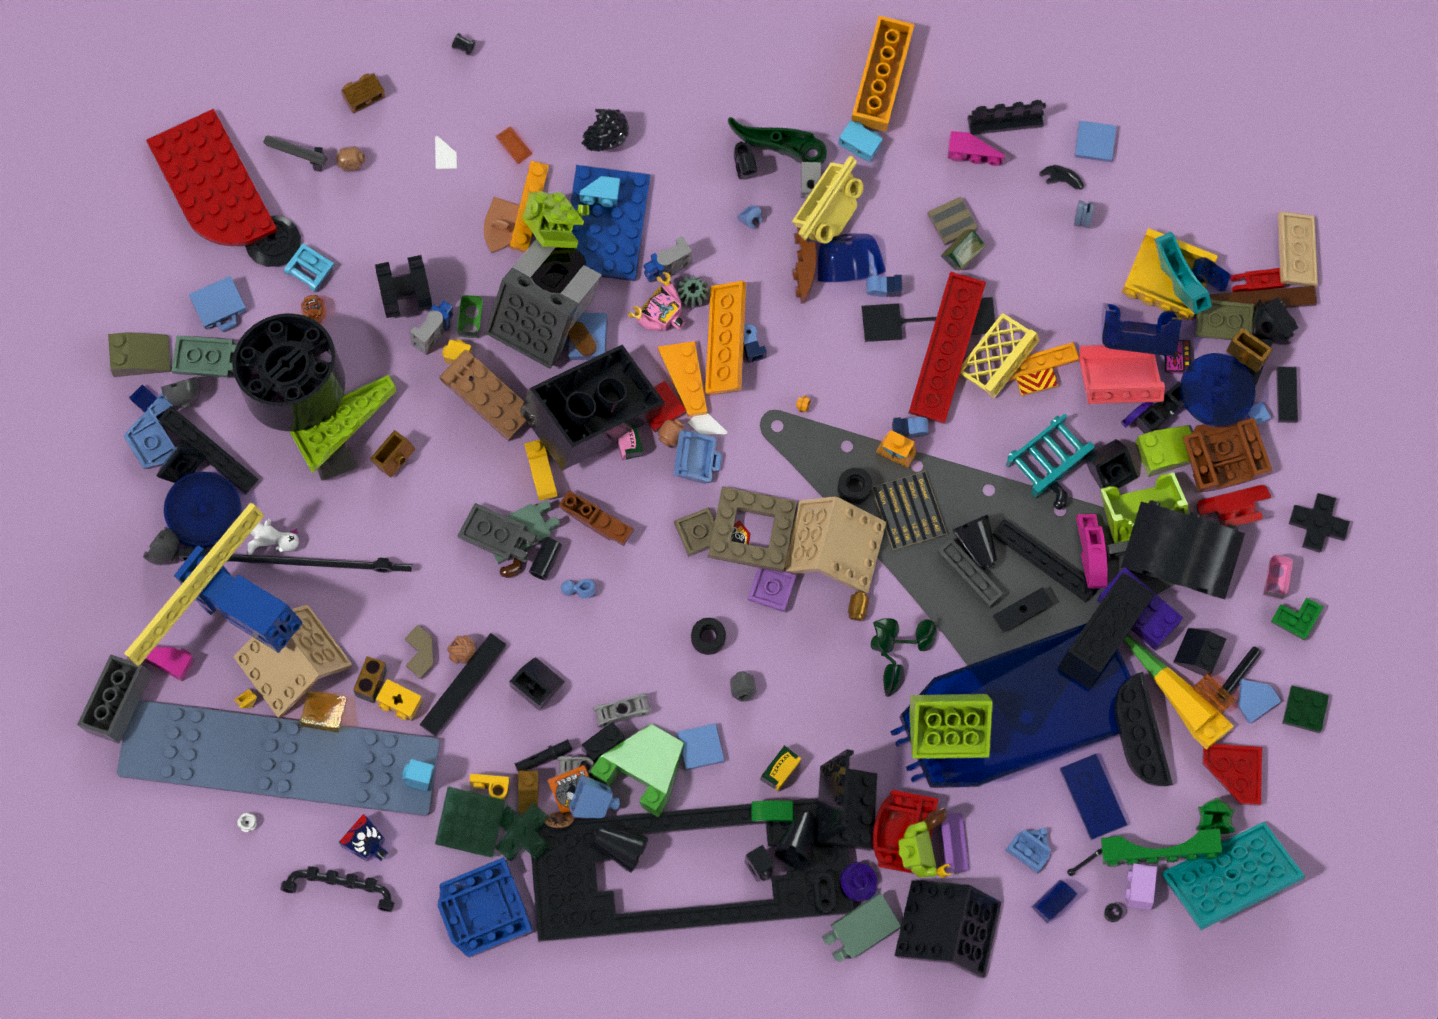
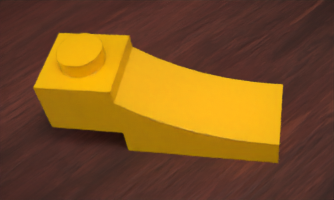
M541 440L524 443L539 501L557 497L545 446Z

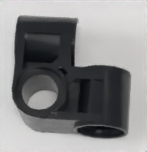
M738 142L734 148V159L739 180L758 176L755 157L752 154L750 145L746 142ZM744 149L747 153L739 154L738 150Z

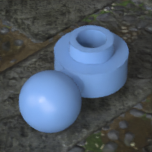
M590 579L581 580L577 584L566 580L561 585L562 593L567 596L577 592L580 598H590L596 592L595 584Z

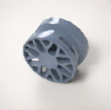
M1078 201L1074 226L1083 225L1084 228H1089L1094 203L1089 202L1086 204L1084 201Z

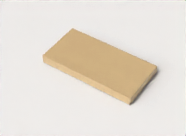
M1280 211L1278 213L1281 283L1316 287L1318 285L1315 216Z

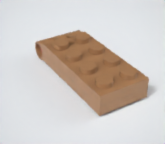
M464 350L439 377L447 387L507 441L526 422V419L520 412L524 401L467 350Z

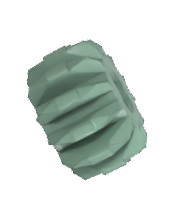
M692 275L691 280L685 277L684 282H679L680 288L677 289V292L680 295V300H685V306L691 303V306L694 308L695 303L701 306L702 300L707 301L709 289L706 288L707 282H702V277L696 280L695 276Z

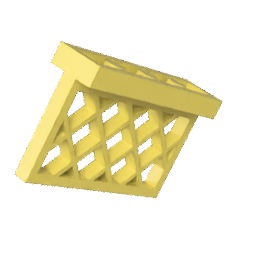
M1002 313L963 362L960 375L986 391L992 398H995L1040 339L1035 331L1027 329ZM1003 320L1010 323V329L1000 331L999 326ZM1022 331L1026 333L1022 339H1014V332ZM1011 333L1012 341L1002 343L1001 335ZM998 335L999 343L988 345L989 338ZM1013 345V351L1010 354L1003 355L1002 347ZM1000 348V356L990 357L989 349ZM986 350L987 358L977 360L976 355L978 352ZM1001 360L1002 365L999 368H991V361ZM988 362L989 370L979 372L978 364ZM975 365L976 373L967 374L964 370L967 366ZM990 374V380L986 385L980 382L979 376Z

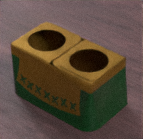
M369 656L366 657L353 689L356 697L371 703L375 702L387 672L385 662ZM369 661L380 665L377 673L370 674L367 672L366 665ZM367 678L372 681L373 686L370 691L363 692L360 690L359 682L362 679Z

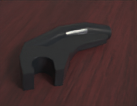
M1059 165L1048 166L1039 174L1041 177L1045 174L1050 176L1046 180L1047 184L1066 182L1076 190L1084 188L1080 176L1073 170Z

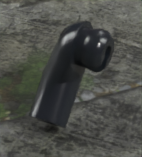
M1054 482L1050 486V489L1056 494V501L1053 505L1057 510H1061L1067 505L1068 493L1058 482Z

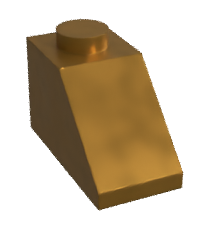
M518 771V814H538V771Z

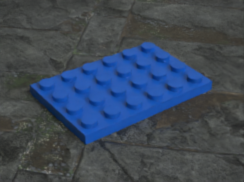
M576 165L571 196V205L575 210L578 209V205H587L580 201V191L601 176L620 178V189L617 206L604 207L602 204L596 203L589 205V216L582 217L584 224L573 226L572 233L578 240L577 248L563 249L561 272L577 274L585 265L601 274V277L635 281L650 174Z

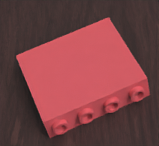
M1156 344L1080 346L1079 364L1087 404L1163 402L1165 384L1161 382L1155 358Z

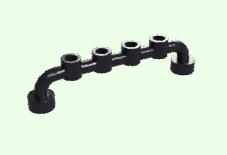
M308 866L307 871L296 870L292 872L287 880L281 883L280 890L286 893H296L297 884L294 881L297 878L321 881L329 885H341L350 889H362L371 893L378 892L383 895V899L379 900L377 908L385 912H393L395 904L391 901L390 891L386 887L377 884V879L367 877L365 882L358 881V876L354 874H346V878L338 877L339 873L334 870H327L326 874L319 873V868Z

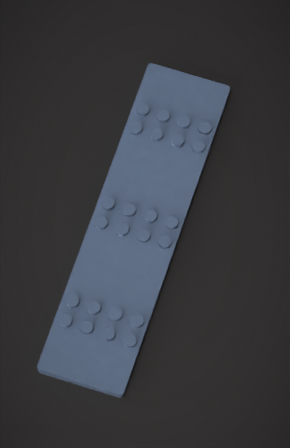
M139 701L123 734L117 774L121 778L428 816L440 742L437 738ZM411 759L434 765L427 792L404 786L405 780L402 779L405 764H409Z

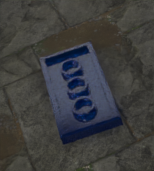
M1096 754L1060 768L1090 840L1127 826Z

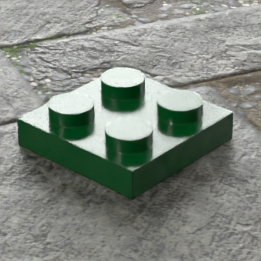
M1291 685L1282 724L1320 733L1329 695Z

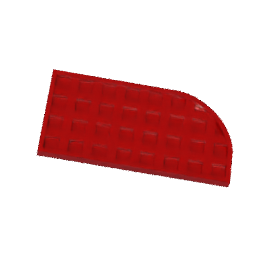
M214 108L146 139L190 227L199 236L223 246H244L278 231Z

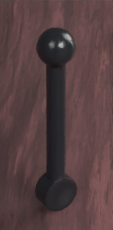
M1098 849L1076 867L1068 869V875L1073 876L1075 871L1098 856L1102 851Z

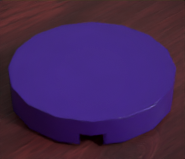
M1145 402L1139 405L1126 419L1121 421V424L1125 428L1129 426L1153 402Z
M855 862L843 870L841 886L848 898L856 902H863L872 898L877 891V876L869 865Z

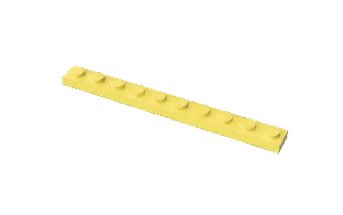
M250 502L124 654L135 665L140 666L262 520L264 514L256 505Z

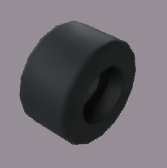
M853 467L847 469L841 474L838 481L839 496L850 504L857 505L865 502L872 491L873 482L871 476L861 468ZM849 481H860L862 483V490L860 492L850 491L848 489Z
M708 617L702 618L695 623L691 632V641L695 650L701 654L711 655L720 651L724 646L726 631L720 621ZM710 629L715 632L716 639L712 643H705L701 639V633L704 630Z

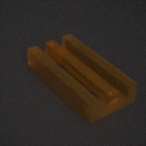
M1208 673L1194 685L1193 689L1220 714H1223L1236 701ZM1205 681H1206L1209 685H1211L1216 691L1212 690V689L1205 683ZM1218 693H1219L1220 695H1222L1228 702H1225V701L1218 695Z

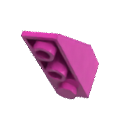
M951 131L947 158L957 162L966 160L974 164L983 162L992 166L1003 165L1005 155L971 133Z

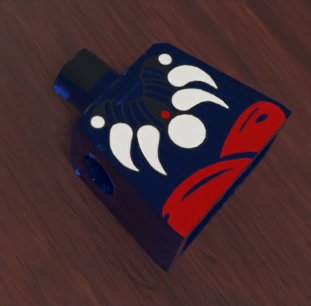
M364 814L339 841L342 848L365 861H368L372 856H375L379 861H383L388 855V852L381 847L385 842L383 835Z

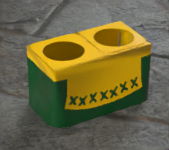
M784 745L764 771L760 780L779 791L799 765L802 758Z

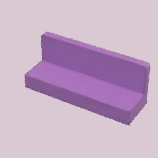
M946 811L947 818L940 824L943 862L944 864H949L950 867L945 868L944 871L945 873L967 872L968 861L962 813L948 814V811Z

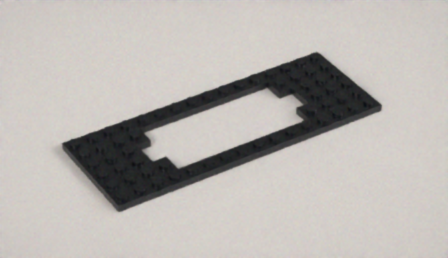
M818 798L792 800L794 802V818L799 812L809 811L816 818L817 824ZM752 804L668 811L662 812L659 817L646 813L574 820L571 825L562 828L550 827L545 822L528 824L538 942L845 915L854 909L853 900L848 898L841 886L842 872L849 865L848 849L843 846L815 842V825L811 865L807 868H797V864L791 862L790 865L785 864L786 875L771 876L773 900L616 914L614 891L598 892L595 862L611 861V858L592 843L591 835L595 828L599 829L600 826H606L639 835L765 824L768 847H773L778 844L792 821L753 822ZM822 872L829 873L834 880L836 905L828 913L819 911L815 902L814 879ZM822 880L820 882V885L822 887L827 886V882ZM823 900L822 905L828 906L829 902L827 900Z

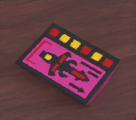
M1164 340L1165 372L1170 374L1192 372L1191 341Z

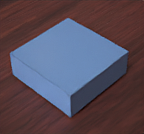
M1263 402L1245 409L1248 419L1255 418L1257 425L1271 419Z

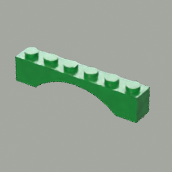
M1220 829L1200 830L1184 843L1163 849L1141 847L1121 836L1101 838L1103 865L1107 864L1108 867H1117L1119 863H1127V865L1133 866V863L1139 864V862L1147 861V864L1159 863V860H1167V862L1171 863L1178 862V859L1186 858L1187 861L1198 860V857L1217 859L1222 854Z

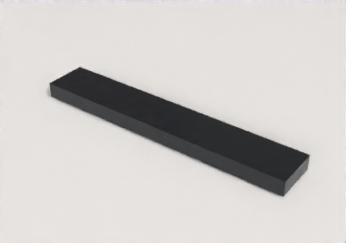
M172 406L158 419L162 425L180 440H185L206 456L204 460L245 495L258 482V478Z
M1003 519L994 531L993 536L1083 601L1087 602L1096 590V588H1088L1085 576L1006 519Z
M490 633L422 720L420 726L436 737L500 655L506 644Z

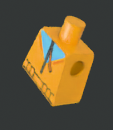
M892 430L883 437L876 451L877 454L906 468H909L917 452L913 440Z

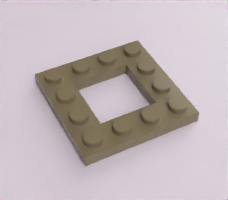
M722 486L708 558L783 573L797 501ZM737 510L774 518L768 548L731 541Z

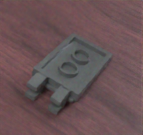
M477 503L472 507L457 535L459 539L509 561L515 558L523 563L528 561L529 555H527V552L519 549L522 541L534 547L538 542L536 536L528 532L526 525Z

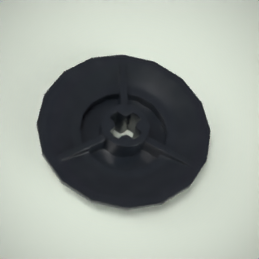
M271 216L278 231L252 244L245 245L249 257L256 263L266 267H278L288 263L298 251L301 235L297 226L289 219L281 216ZM274 237L276 238V241L271 240V241L269 242V238H271V239H273Z

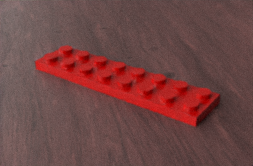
M950 271L909 408V414L945 424L986 285L985 281Z

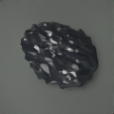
M596 108L595 111L598 113L596 115L597 122H594L583 133L582 137L584 140L581 144L586 147V150L594 152L614 149L622 145L629 135V126L625 115L619 109Z

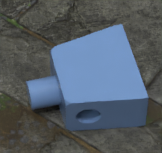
M581 775L569 808L573 817L604 818L608 808L618 809L620 801L619 798L612 797V791L608 785Z

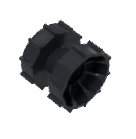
M422 255L408 257L410 273L392 276L389 262L375 264L386 318L400 316L398 300L416 298L419 311L432 308L433 305Z

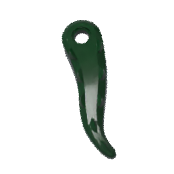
M732 117L728 118L730 128L740 139L762 150L778 152L801 164L802 162H821L822 164L827 157L825 144L815 138L814 133L791 128L747 127ZM814 149L818 153L815 157H809L807 152Z

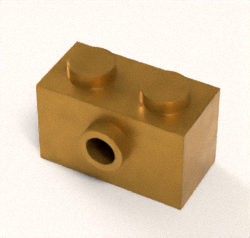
M1241 328L1231 340L1226 352L1238 359L1240 363L1247 365L1258 373L1268 360L1273 349Z
M394 430L371 456L370 460L379 470L392 478L397 470L405 464L415 448L407 438Z

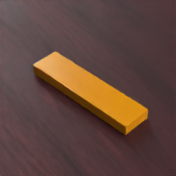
M1074 342L1028 355L1008 382L1016 380V377L1050 368L1054 369L1079 361L1080 358Z

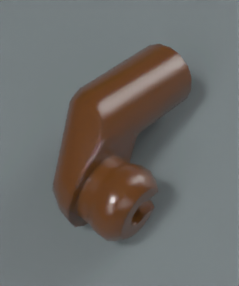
M514 558L513 564L500 569V575L506 578L518 575L523 562Z

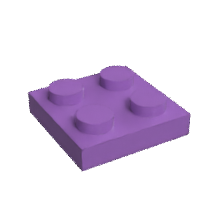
M758 568L748 601L784 612L796 575L786 571L782 573Z

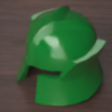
M1213 798L1203 804V806L1198 807L1200 821L1196 827L1197 831L1220 829V835L1235 832L1232 824L1234 809H1231L1220 798Z

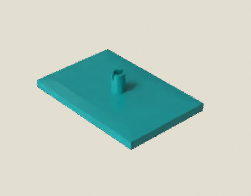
M1265 822L1221 842L1222 854L1217 859L1198 857V860L1195 861L1185 860L1161 872L1162 877L1200 931L1305 879L1303 872Z

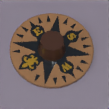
M554 812L545 818V823L554 828L566 827L574 822L573 815L568 812L564 814L562 812Z

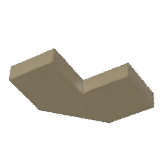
M417 625L405 638V641L418 651L406 664V667L421 679L434 665L432 636Z

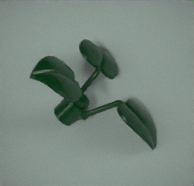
M883 618L873 622L876 635L871 640V648L881 652V656L886 657L892 663L886 666L883 675L886 697L894 694L902 686L905 678L903 666L900 664L896 665V661L887 653L893 650L894 643H918L919 651L925 652L933 646L937 635V628L932 620L924 619L918 624L916 640H895L899 634V624L895 619Z

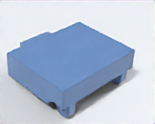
M231 276L189 294L204 329L214 327V324L223 332L237 326L235 315L243 314L246 310ZM230 317L232 318V320H230V321H228V322H226V323H224V324H221V323H220L221 321H223V320H225V319H228V318H230Z
M583 313L569 330V342L566 339L564 347L569 348L568 358L570 360H590L606 352L608 325L606 313Z
M679 431L673 476L702 484L712 481V471H720L722 454L715 451L716 438L696 432Z

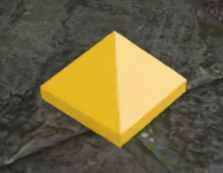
M248 689L236 697L234 701L240 708H252L257 696L251 689Z

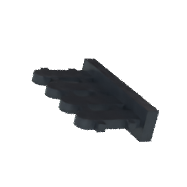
M1034 100L1031 104L1024 105L1023 102H1016L1009 107H1005V104H997L991 109H987L986 106H979L971 112L972 115H968L969 131L972 135L1043 127L1044 111L1042 109H1046V103H1042V100Z

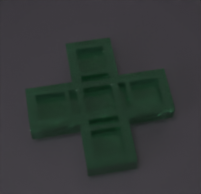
M535 803L528 808L522 817L512 807L507 805L495 821L508 833L495 848L509 861H512L522 848L533 858L537 859L549 845L537 832L549 816Z

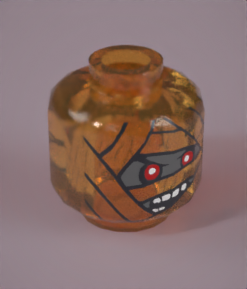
M318 295L307 296L300 304L302 315L312 318L318 323H321L322 319L327 315L325 301L319 298Z

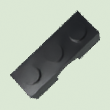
M1179 381L1165 393L1164 401L1158 402L1154 406L1151 405L1137 418L1135 425L1144 434L1157 430L1189 402L1192 394Z

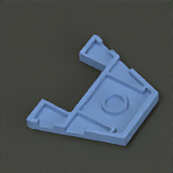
M163 393L158 396L155 402L147 408V411L124 435V439L143 469L161 466L175 449V446L156 418L163 414L170 406L173 407L165 399Z

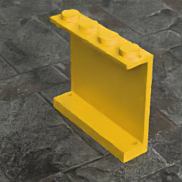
M1148 228L1122 293L1131 299L1137 298L1142 300L1148 306L1154 305L1159 307L1163 312L1174 313L1183 320H1192L1194 313L1175 295L1171 278L1161 270L1155 238L1164 234ZM1176 239L1191 271L1205 287L1218 256Z

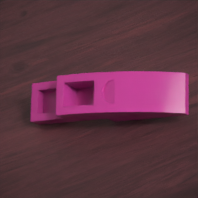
M1078 514L1076 522L1083 549L1081 559L1088 588H1106L1108 579L1107 555L1102 526L1099 527L1096 514Z

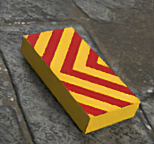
M1053 368L1016 377L1021 397L1058 387Z

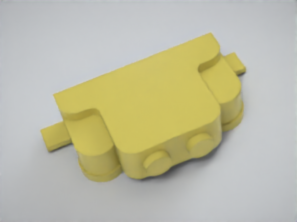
M852 156L848 157L844 165L830 163L792 220V223L801 229L798 234L804 240L809 238L820 243H829L833 236H838L843 231V228L852 217L857 208L856 199L863 192L862 181L851 174L857 164V161Z

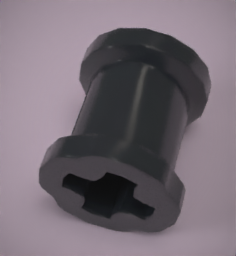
M458 33L453 40L452 48L460 49L469 56L474 49L476 41L462 37V34Z

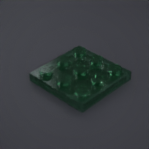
M448 786L435 844L492 858L506 799Z

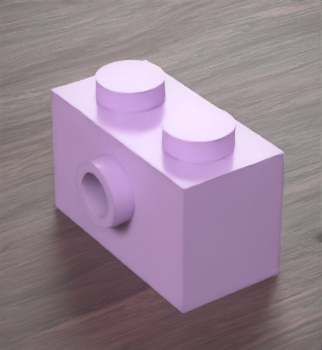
M1133 863L1131 870L1127 871L1126 881L1129 882V888L1125 889L1124 899L1127 900V907L1151 910L1154 903L1157 867Z

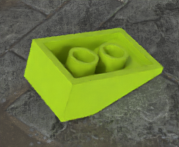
M1189 425L1155 430L1137 437L1135 445L1148 477L1190 464L1182 438L1192 434Z

